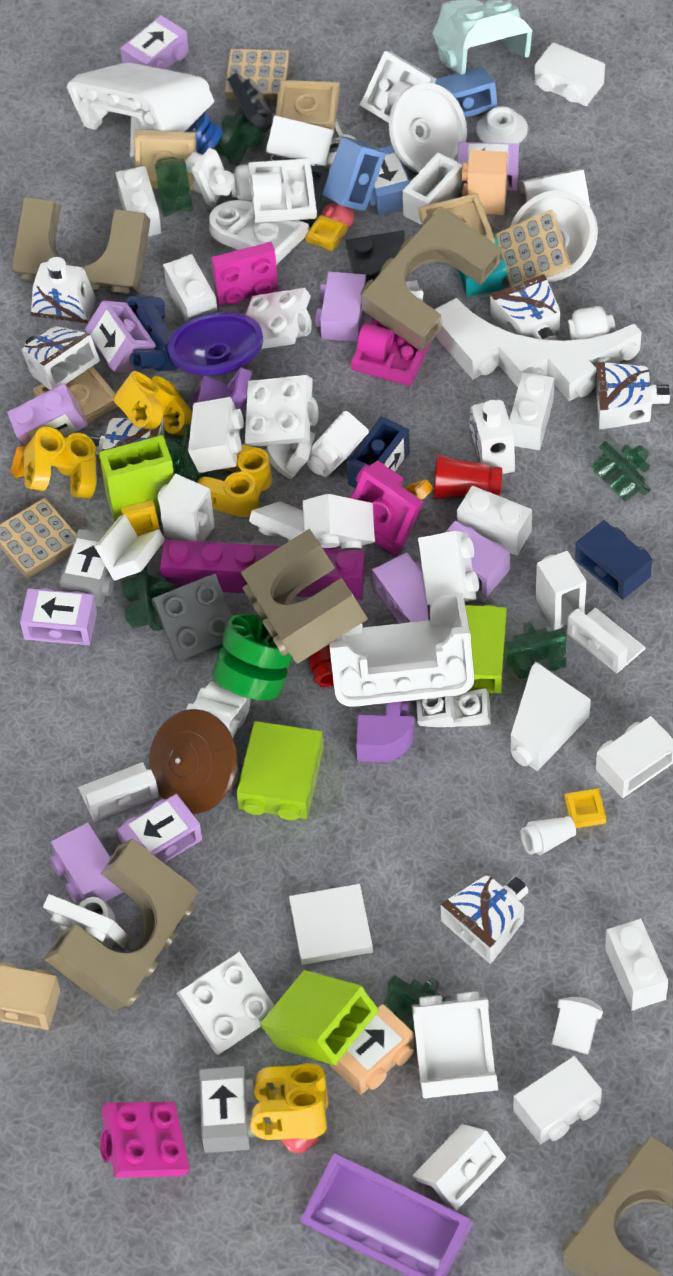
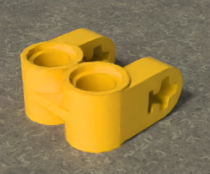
M132 371L113 397L116 405L123 410L136 427L152 430L160 425L163 418L164 429L168 433L181 436L190 433L193 412L179 395L177 388L163 377L154 376L150 379L138 371Z
M40 428L23 451L24 482L26 488L45 491L50 481L51 466H54L63 475L70 477L72 497L90 500L94 495L97 481L96 447L92 439L82 433H73L66 438L55 428Z
M241 444L242 449L241 452L237 453L236 467L224 468L234 472L225 481L211 477H201L197 483L210 488L213 509L237 517L251 516L252 510L259 508V496L261 492L270 487L273 477L267 452L261 448Z
M311 1063L294 1066H276L263 1068L257 1073L254 1094L260 1103L255 1105L252 1110L250 1126L252 1132L257 1137L266 1140L312 1139L325 1132L327 1128L325 1114L328 1106L325 1072L321 1066ZM266 1083H273L276 1089H269ZM263 1117H270L273 1123H266Z

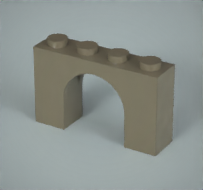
M25 197L23 199L12 271L21 276L20 280L23 282L34 284L40 264L48 262L53 257H59L56 251V234L61 207L54 201ZM114 209L109 243L105 252L94 263L81 266L86 272L93 292H99V287L111 288V293L122 296H129L130 291L139 292L151 221L145 213Z
M440 207L434 215L429 214L426 216L420 226V230L414 237L411 235L404 241L398 255L394 259L392 257L384 263L380 275L374 281L369 280L361 291L362 310L422 352L441 331L442 315L410 292L406 285V280L411 272L426 263L443 262L457 268L481 285L500 264L501 248L446 209Z
M310 528L241 572L247 582V585L242 588L272 636L273 641L282 655L285 656L290 653L296 664L368 619L342 578L311 598L289 605L302 589L335 569Z
M133 838L117 847L100 874L130 896L137 904L143 919V933L137 947L131 953L112 951L75 924L61 932L44 958L46 962L112 1011L124 1006L129 1007L137 999L141 992L138 988L144 977L148 978L159 964V960L156 959L162 948H168L176 938L177 932L174 929L180 920L184 921L191 914L196 905L192 901L199 892L197 888Z
M650 1136L644 1146L636 1145L627 1159L629 1166L622 1175L617 1172L609 1181L605 1192L608 1193L600 1204L594 1202L590 1206L583 1219L586 1222L579 1233L572 1231L561 1248L564 1252L563 1267L576 1276H664L630 1253L620 1243L614 1227L616 1220L623 1211L640 1202H659L673 1208V1150L653 1136Z

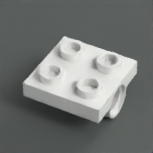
M384 51L360 106L389 123L392 107L404 90L421 83L435 84L437 79L394 53Z
M310 158L248 163L255 223L316 219L317 210Z
M305 288L252 296L246 316L254 319L262 329L264 340L261 349L292 345L295 343L296 338L310 334L312 322L307 306L311 296Z
M308 375L248 381L245 444L251 447L310 442V426H315L319 417L317 402L312 397L313 379Z
M50 894L45 901L43 908L52 915L51 921L60 925L61 930L77 924L110 950L113 945L124 949L130 938L115 922L113 910L100 898H86L79 906ZM102 909L103 914L100 915L92 911Z
M240 952L177 992V995L217 1055L261 1027L260 1023L274 1007V1004Z

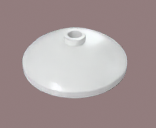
M421 83L407 88L396 99L390 113L389 133L392 146L399 159L410 170L419 173L437 153L457 162L458 142H466L467 125L460 104L449 91L436 84Z
M548 191L533 197L517 212L510 226L512 227L551 209L556 213L572 268L548 277V282L562 280L577 272L590 258L597 241L598 227L594 212L582 198L567 191Z

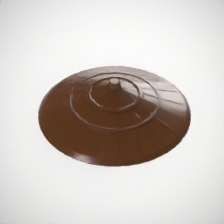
M188 709L174 714L159 728L150 749L149 770L151 769L156 779L158 794L163 799H168L177 794L192 814L203 813L212 809L224 799L234 781L237 767L236 748L231 733L218 717L204 710Z

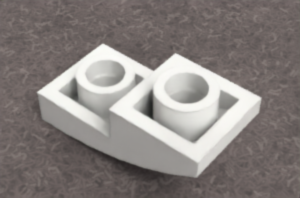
M486 688L467 691L460 695L416 700L417 722L419 726L457 727L491 724L490 698Z

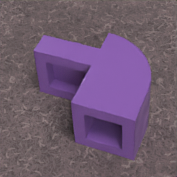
M240 367L229 384L204 376L193 391L190 409L193 412L194 403L231 397L236 409L241 410L245 421L248 381H251L252 371Z
M409 701L387 703L386 716L358 715L357 761L386 762L400 757L409 749L414 739V716H408Z

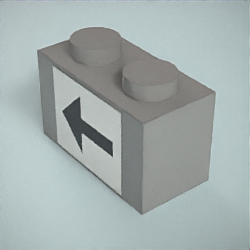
M79 529L60 581L62 592L82 591L87 594H94L96 606L102 607L105 597L111 596L114 588V580L95 548L105 533Z
M244 1066L199 1069L202 1141L205 1153L250 1150L249 1137L256 1136L250 1127L252 1114H248L247 1102L255 1101L253 1079L246 1080Z

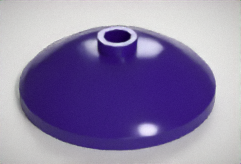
M233 312L211 313L194 318L180 326L169 339L168 352L172 363L190 374L199 376L223 375L244 367L259 353L263 345V333L260 325L249 316Z

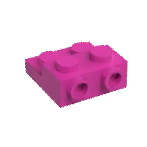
M376 461L370 466L365 465L356 477L358 485L349 498L373 504L375 543L396 557L403 551L424 502L401 487L404 480L403 477L381 462Z

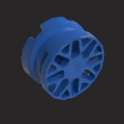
M206 112L185 131L196 133L197 153L202 155L209 148L213 149L223 134L222 128L217 123H212L210 116Z

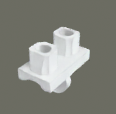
M209 148L204 155L193 152L184 163L187 172L192 173L195 177L193 182L195 191L201 193L205 203L212 208L217 205L220 195H229L235 186L236 181L230 171L224 170L216 150Z

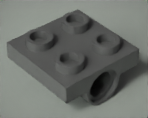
M216 574L151 599L176 662L223 644V637L232 614Z

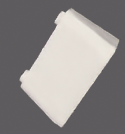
M129 62L78 74L67 85L68 92L83 125L94 130L103 123L102 118L108 113L107 111L138 117L143 130H148L151 127L155 131L185 132L214 103L209 85L202 77Z
M463 593L445 594L434 599L430 605V620L362 628L361 623L330 643L335 695L337 700L346 706L354 707L464 694L473 685L474 673L471 638Z

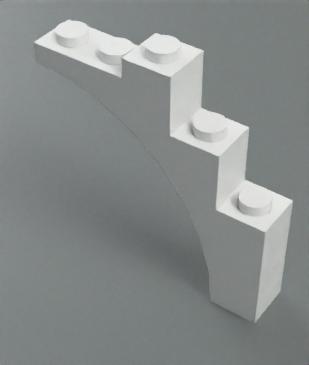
M457 298L434 309L442 315L441 331L435 337L472 380L481 375L491 374L498 366L501 367L517 387H519L522 372L554 377V385L568 401L578 396L585 397L595 388L596 362L617 364L622 360H630L637 355L641 346V331L635 324L610 334L589 339L568 341L543 340L513 334L491 325L472 313Z

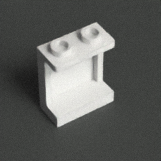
M478 991L456 994L457 1000L442 1002V996L419 998L420 1004L412 1005L421 1095L423 1098L498 1090L490 1033L488 999L486 997L479 998Z

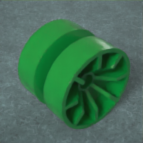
M237 614L229 619L223 637L224 647L219 650L213 668V678L223 688L245 698L254 700H273L278 698L282 693L288 675L286 667L292 663L293 657L290 653L285 656L282 655L259 615Z

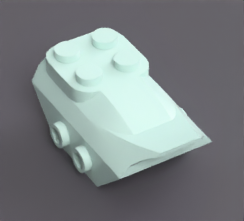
M454 0L443 3L438 22L432 34L438 46L439 58L442 64L445 63L446 67L464 74L466 72L467 49L495 40L504 39L510 51L523 57H529L532 30L524 20L520 19L518 7L511 4V2L489 0L484 4L478 0Z

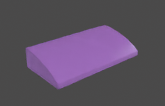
M336 1153L333 1154L300 1220L301 1224L407 1276H446L473 1227V1222L470 1218Z

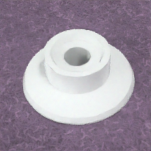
M496 107L479 119L476 125V133L483 143L519 144L528 133V125L525 119L511 108Z

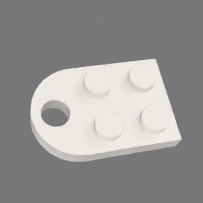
M235 200L216 206L209 216L210 234L215 240L224 245L241 250L272 242L275 249L276 265L305 238L309 231V224L300 220L255 223L253 205L250 201Z

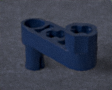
M154 296L129 297L125 303L129 305L156 345L154 350H134V353H131L130 356L131 366L135 370L176 371L178 367L172 363L168 352V342L172 335L163 321L165 317V303L163 299Z

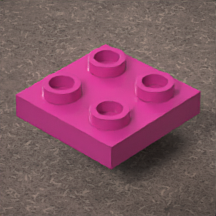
M272 242L211 257L214 290L219 306L237 304L241 300L255 295L278 291L276 255Z
M372 317L370 324L365 323L361 328L357 351L351 362L352 370L412 386L432 341L421 352L395 334L393 330L388 329Z
M106 1102L101 1108L104 1130L100 1137V1154L104 1162L112 1163L115 1178L183 1176L190 1170L175 1102Z

